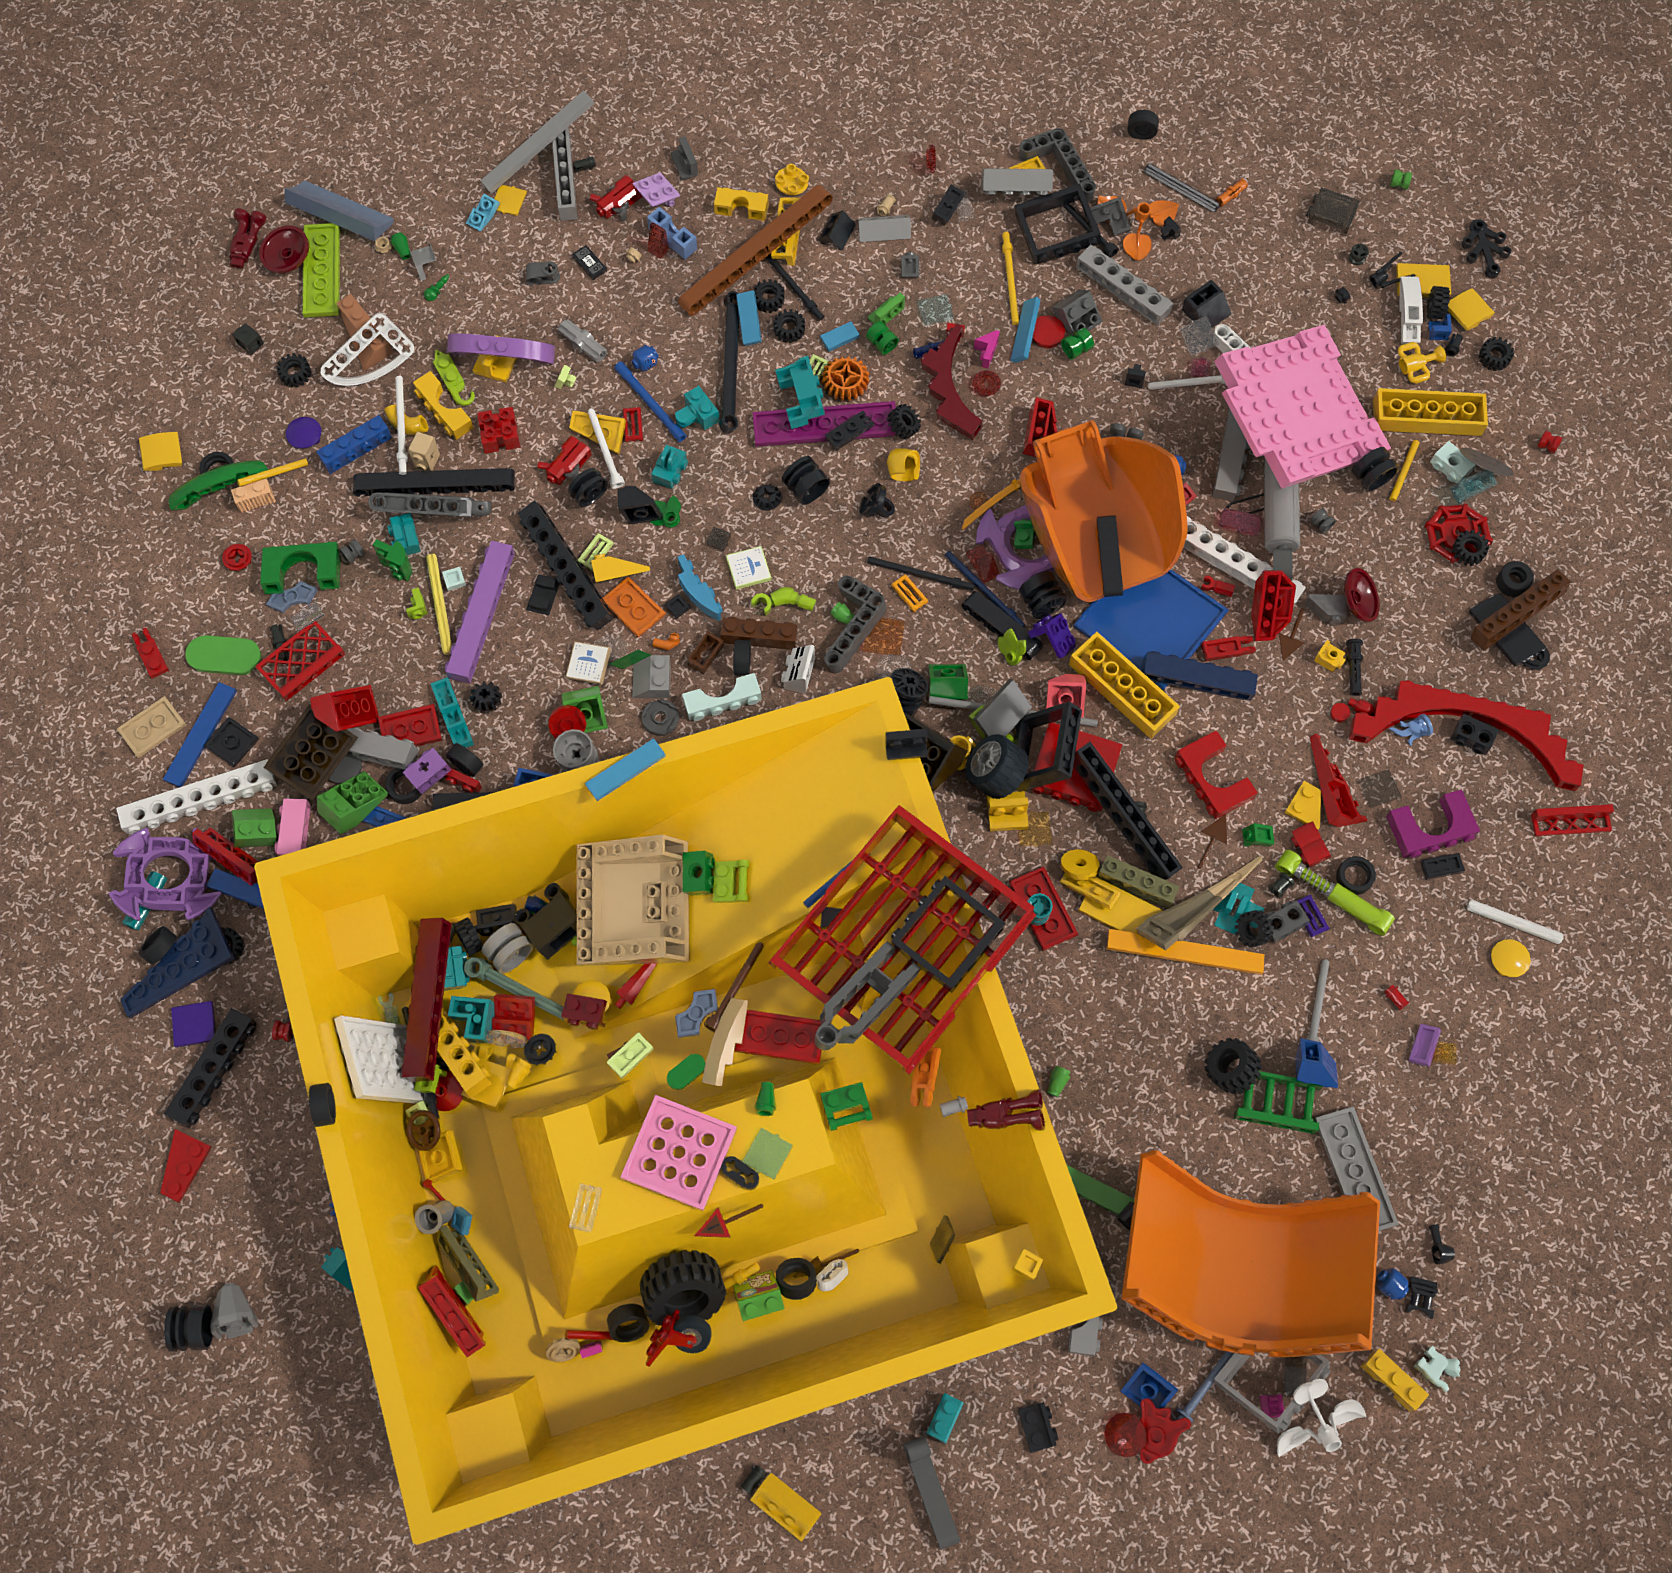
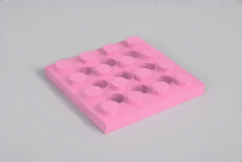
M655 1095L622 1172L621 1179L704 1211L737 1127ZM666 1118H670L674 1122L673 1127L669 1130L661 1127L662 1121ZM686 1126L694 1129V1134L689 1138H685L681 1134L682 1129ZM707 1134L714 1137V1143L710 1146H705L702 1143L703 1136ZM656 1139L665 1141V1146L662 1150H655L652 1145ZM683 1147L686 1151L685 1155L682 1158H675L673 1156L675 1148ZM697 1155H703L706 1158L703 1166L698 1167L694 1165L693 1160ZM649 1159L656 1161V1168L652 1171L644 1169V1163ZM672 1167L677 1170L675 1178L667 1179L664 1176L667 1168ZM691 1175L695 1176L697 1184L694 1187H687L685 1179Z

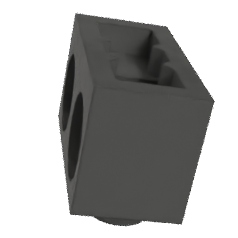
M1289 901L1281 906L1282 909L1276 913L1274 911L1267 913L1269 915L1267 920L1271 919L1272 922L1278 921L1282 925L1278 930H1270L1274 932L1270 936L1274 943L1309 924L1310 920L1298 901L1293 903ZM1294 911L1299 917L1296 920H1292L1288 917V913Z

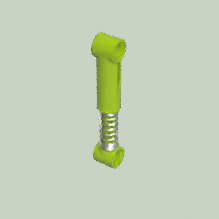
M1291 850L1283 852L1275 864L1277 871L1286 873L1290 877L1294 875L1298 879L1302 878L1303 882H1308L1307 884H1311L1312 888L1316 887L1321 893L1324 892L1327 900L1368 925L1371 931L1380 936H1385L1395 920L1390 912L1376 908L1338 883H1329L1328 879H1323V876L1320 877L1319 873L1315 874L1314 870L1311 871L1309 867L1306 868V865L1301 862L1302 859L1297 853Z

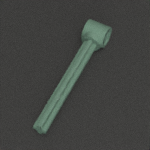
M473 957L465 962L464 971L469 977L479 978L482 981L487 979L515 995L535 997L536 1006L564 1020L561 1017L564 1008L562 1005L495 971L488 960ZM477 963L480 966L478 972H476L475 966Z

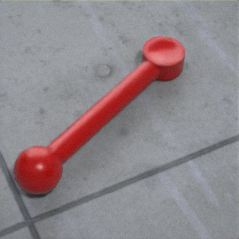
M426 1179L423 1182V1186L429 1188L440 1201L445 1200L432 1186L430 1179Z

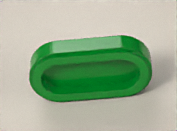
M691 1054L671 1069L667 1074L669 1087L673 1090H682L704 1072L706 1064L704 1058L699 1054Z

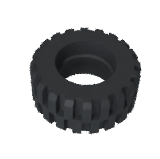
M682 1250L680 1253L673 1252L669 1253V1256H662L656 1263L653 1262L648 1267V1270H645L640 1280V1292L646 1315L658 1326H661L667 1315L671 1316L676 1309L680 1311L678 1317L695 1315L708 1320L712 1317L713 1313L716 1314L719 1311L720 1306H722L725 1300L726 1289L719 1265L708 1254L700 1253L696 1250L691 1252Z

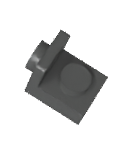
M907 252L901 256V278H919V255H915L914 252Z

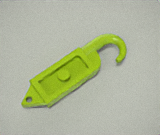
M436 350L433 364L452 398L460 406L470 405L475 399L474 392H470L471 397L468 400L461 399L458 393L465 387L463 378L450 355Z

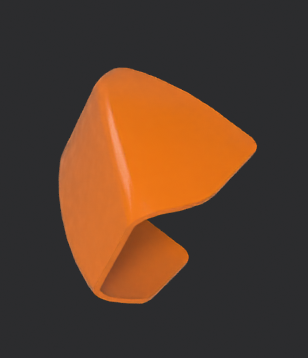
M1094 420L1063 429L1033 441L1037 462L1026 466L1020 475L1024 501L1034 530L1049 562L1076 597L1085 602L1104 598L1097 531V517L1116 515L1123 590L1159 578L1175 565L1184 547L1188 530L1182 476L1178 460L1173 454L1156 444L1135 438L1116 436L1101 439Z

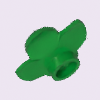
M673 495L668 503L655 500L663 514V520L651 521V523L655 526L676 527L680 523L679 512L681 510V503L678 498ZM670 518H675L671 522L668 521Z

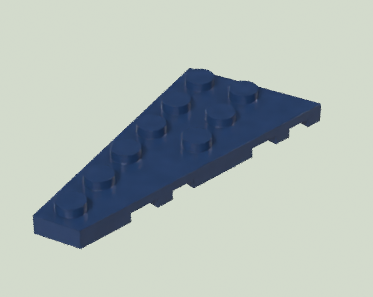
M208 907L203 917L191 925L192 928L173 944L171 949L161 958L160 962L155 967H151L147 971L148 974L120 999L127 1017L133 1018L235 959L213 908Z

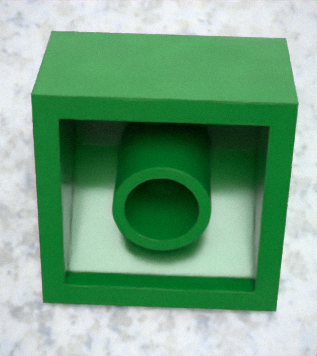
M928 664L929 696L955 700L968 699L966 664Z

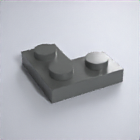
M1121 197L1090 207L1097 225L1110 221L1114 236L1131 231Z

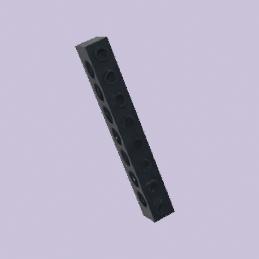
M534 500L517 514L521 518L520 524L525 529H528L530 532L528 536L534 543L538 544L539 548L537 549L539 553L547 558L548 562L546 563L548 567L556 572V579L561 585L565 586L566 595L571 600H574L576 603L574 607L580 614L584 615L583 621L589 628L592 627L599 630L613 620L615 616L543 506ZM595 606L594 610L590 612L591 607Z
M1088 742L1077 750L1073 767L1151 874L1167 880L1183 868L1093 744Z

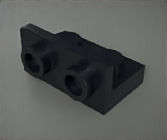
M927 729L885 732L887 760L927 757Z
M1044 1402L1018 1410L1030 1453L1056 1446L1058 1435L1055 1427L1051 1428L1049 1419H1052V1414L1049 1406L1045 1407Z

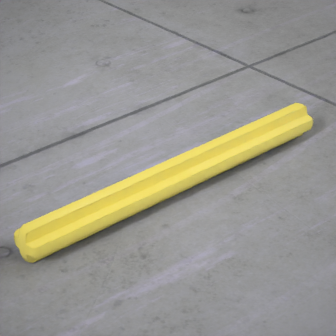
M428 554L426 559L442 652L448 655L451 652L452 642L436 555Z

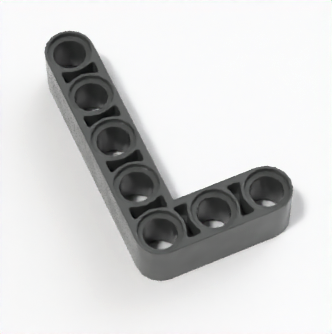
M1055 128L1025 139L1020 143V160L1026 161L1036 156L1040 158L1053 153L1071 185L1081 184L1087 202H1091L1094 199L1096 184L1063 129Z
M849 575L841 577L838 581V586L846 599L861 608L824 656L828 670L832 673H839L843 670L887 610L884 596ZM838 660L836 663L831 664L832 661Z
M925 1435L904 1443L903 1449L906 1452L908 1463L914 1474L915 1482L923 1499L922 1502L927 1516H929L935 1538H937L939 1549L942 1550L960 1543L956 1526L930 1457L932 1454Z

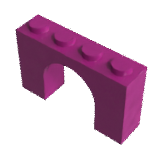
M1462 789L1444 794L1439 800L1448 821L1447 832L1442 835H1429L1423 832L1417 826L1409 805L1391 810L1387 814L1386 818L1403 858L1410 856L1411 859H1414L1426 851L1434 853L1440 850L1439 847L1446 846V848L1457 845L1459 841L1464 840V843L1475 839L1480 829Z

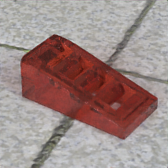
M652 222L649 230L648 252L662 259L669 251L667 232L664 228Z

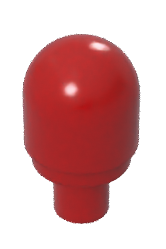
M1350 698L1347 703L1355 708L1354 711L1356 713L1364 712L1371 716L1374 712L1373 705L1365 700L1359 699L1357 701Z

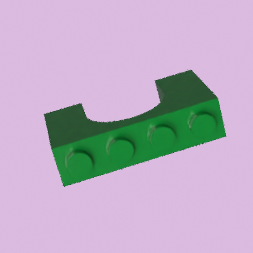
M337 542L262 548L260 584L265 594L284 593V578L287 570L300 562H311L317 565V581L321 590L340 588L341 552Z

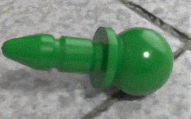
M449 274L441 277L435 286L431 284V288H427L424 291L425 300L434 301L437 298L438 294L441 293L439 289L447 283Z

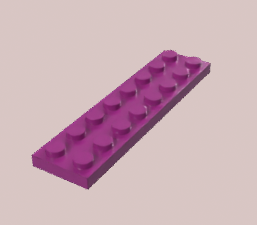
M895 401L823 406L825 415L808 419V425L791 429L786 409L753 412L755 447L826 442L825 435L861 411H864L866 416H869L870 421H873L875 425L856 439L895 436V431L891 432L892 427L888 426L890 422L887 421L888 414L896 408Z

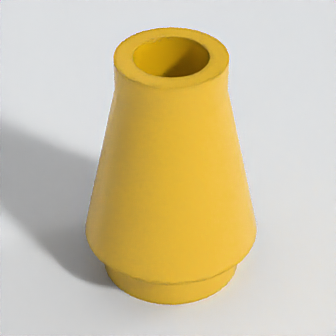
M518 1057L513 1062L506 1084L517 1089L520 1083L532 1071L530 1069L533 1065Z

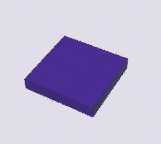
M212 1001L171 1008L175 1048L210 1042L216 1033Z

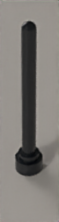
M1070 203L1063 205L1088 233L1092 232L1089 223ZM1101 236L1100 245L1103 247L1104 254L1112 258L1118 253L1119 248L1114 243H1108Z

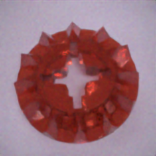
M929 145L926 148V166L930 173H934L936 170L934 145Z
M988 370L978 372L972 381L974 392L977 391L980 396L986 395L988 397L989 395H995L1001 386L999 376ZM985 379H987L988 381V388H986L984 385Z

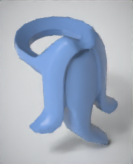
M1420 714L1415 720L1408 723L1400 721L1401 727H1408L1406 730L1401 731L1393 727L1389 728L1396 735L1402 737L1411 735L1408 739L1410 746H1412L1414 739L1433 734L1432 723L1425 714Z

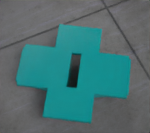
M1239 883L1213 909L1219 912L1214 926L1235 934L1238 929H1235V925H1238L1236 920L1240 919V915L1254 910L1263 911L1264 913L1263 907L1250 901L1255 889ZM1237 898L1240 902L1234 916H1231L1229 914ZM1254 921L1250 923L1251 927L1255 929L1258 927Z

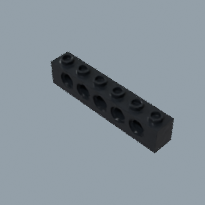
M233 1008L230 1009L164 1112L166 1116L189 1129L198 1122L200 1118L199 1113L203 1107L209 1105L211 1094L221 1086L223 1075L233 1067V1060L237 1054L243 1051L245 1047L244 1042L247 1037L252 1036L255 1032L256 1022L252 1018ZM235 1030H239L238 1035L234 1038H231L232 1032ZM228 1047L226 1054L220 1055V1051ZM212 1065H216V1070L213 1073H209V1068ZM205 1082L204 1089L198 1091L199 1084ZM194 1100L193 1106L187 1109V1103Z

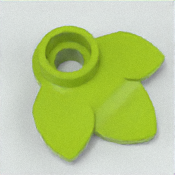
M1012 628L1008 629L1003 637H998L999 650L1005 655L1009 665L1015 666L1019 664L1022 660V655L1026 652V640L1018 641Z

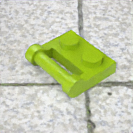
M750 861L715 862L713 902H748V895L746 894L747 868L750 866ZM736 868H739L738 894L735 895Z

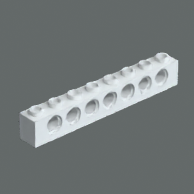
M1187 516V530L1191 534H1187L1183 547L1253 589H1255L1257 578L1264 570H1273L1267 562L1255 558L1250 552L1243 551L1236 544L1226 541L1219 534L1207 530L1205 526L1195 523ZM1297 580L1292 581L1296 585L1294 606L1306 588Z
M266 759L116 809L121 829L126 834L132 835L145 828H157L164 822H175L183 816H194L198 811L204 809H215L217 805L223 803L231 804L236 801L235 799L241 797L249 798L254 793L260 791L268 792L273 787L278 786L274 775L263 768L268 761ZM254 778H258L255 783H251ZM235 784H239L238 788L232 789ZM221 790L219 794L214 795L215 791ZM198 796H202L199 801H195ZM183 802L180 807L176 808L178 803ZM164 808L161 813L157 814L159 809ZM145 814L141 820H138L139 816Z

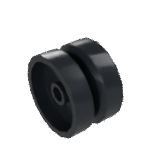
M1379 447L1370 451L1351 470L1357 480H1362L1361 485L1366 492H1372L1385 485L1400 470L1397 462L1394 459H1389L1390 453L1385 447Z

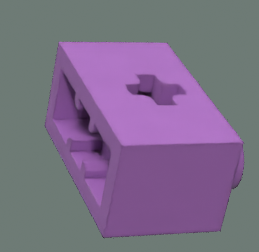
M432 748L425 751L416 762L410 763L403 773L415 788L423 794L452 769L436 750Z

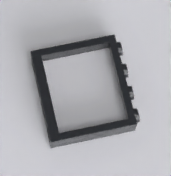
M1081 184L1014 205L1017 221L1034 264L1046 263L1055 258H1062L1064 255L1077 253L1082 249L1088 248L1090 245H1098L1101 242L1100 231ZM1079 200L1092 232L1037 250L1025 218Z
M1069 701L1024 715L1018 722L1014 744L1023 749L1029 757L1033 728L1061 720L1053 766L1027 773L1023 782L1016 789L1018 792L1071 778L1082 709Z
M944 876L941 881L938 879L932 885L931 889L933 891L928 897L926 895L922 897L918 903L919 908L915 913L911 911L904 920L906 924L901 929L897 928L891 936V944L896 950L917 964L925 973L952 993L1003 931L1006 923ZM945 888L949 889L993 924L950 978L902 942L904 937Z

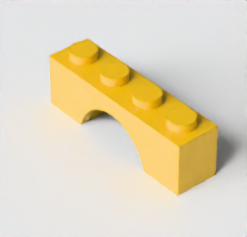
M431 371L413 382L415 387L413 391L419 400L422 398L425 401L424 406L429 412H434V418L439 424L443 423L445 426L444 430L449 436L453 435L457 440L474 429L472 420L462 408L449 409L439 404V398L443 393L441 383Z

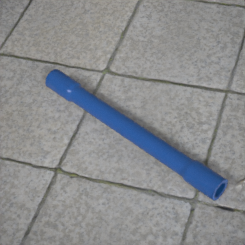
M622 361L618 362L614 369L668 428L673 437L679 443L686 439L687 435L673 422L632 375L628 367Z

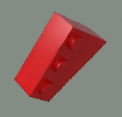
M1035 398L1030 407L1022 454L1036 457L1033 441L1057 433V419L1053 401Z

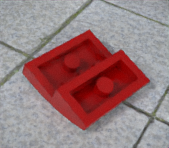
M496 994L494 996L495 1016L492 1018L493 1038L529 1040L532 1038L535 1021V997Z

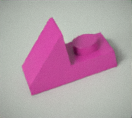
M998 330L974 340V349L982 351L980 356L982 367L987 369L990 366L999 341L1000 331Z

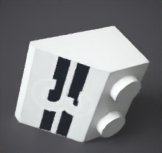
M814 645L793 648L791 655L788 654L786 659L787 672L783 671L781 682L784 683V689L806 694L815 661Z

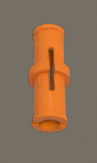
M1240 179L1233 186L1226 188V191L1216 198L1221 207L1231 199L1237 198L1240 192L1248 188L1246 180Z

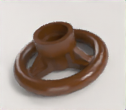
M418 1110L410 1116L406 1126V1134L410 1144L419 1151H428L436 1146L440 1138L441 1129L438 1119L432 1112ZM418 1117H428L425 1123L421 1125L414 1124ZM412 1131L418 1132L419 1136L422 1137L423 1145L415 1140Z

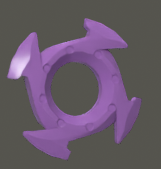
M1026 505L1004 515L998 522H996L992 510L989 509L980 521L976 544L990 541V545L999 561L1008 571L997 575V581L1010 588L1019 590L1021 585L1034 575L1044 571H1054L1046 555L1039 559L1028 560L1018 556L1011 547L1010 538L1016 531L1014 521L1022 519L1031 520Z
M145 828L126 838L113 851L114 857H128L126 862L124 890L121 892L114 890L108 894L113 903L124 914L137 921L141 920L139 905L154 910L186 911L185 918L189 921L203 914L208 907H212L221 896L219 891L204 894L208 883L209 861L213 858L193 845L189 839L180 837H150L149 830ZM175 856L184 860L188 864L190 871L187 879L181 885L172 889H158L151 886L145 880V869L156 858Z

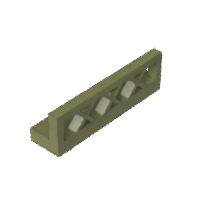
M447 1225L441 1226L438 1230L437 1243L475 1302L499 1293L498 1286L465 1236L457 1231L451 1232ZM486 1284L489 1285L490 1289L485 1290Z

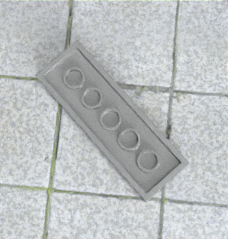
M1354 1106L1316 1117L1314 1121L1319 1123L1318 1132L1342 1195H1357L1360 1192L1371 1193L1372 1196L1380 1201L1378 1231L1398 1226L1399 1223Z

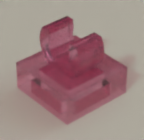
M1193 358L1190 376L1197 378L1208 377L1211 362L1206 361L1207 358Z

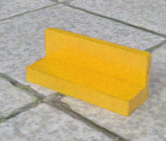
M773 1473L767 1476L750 1500L801 1542L821 1516L819 1510Z

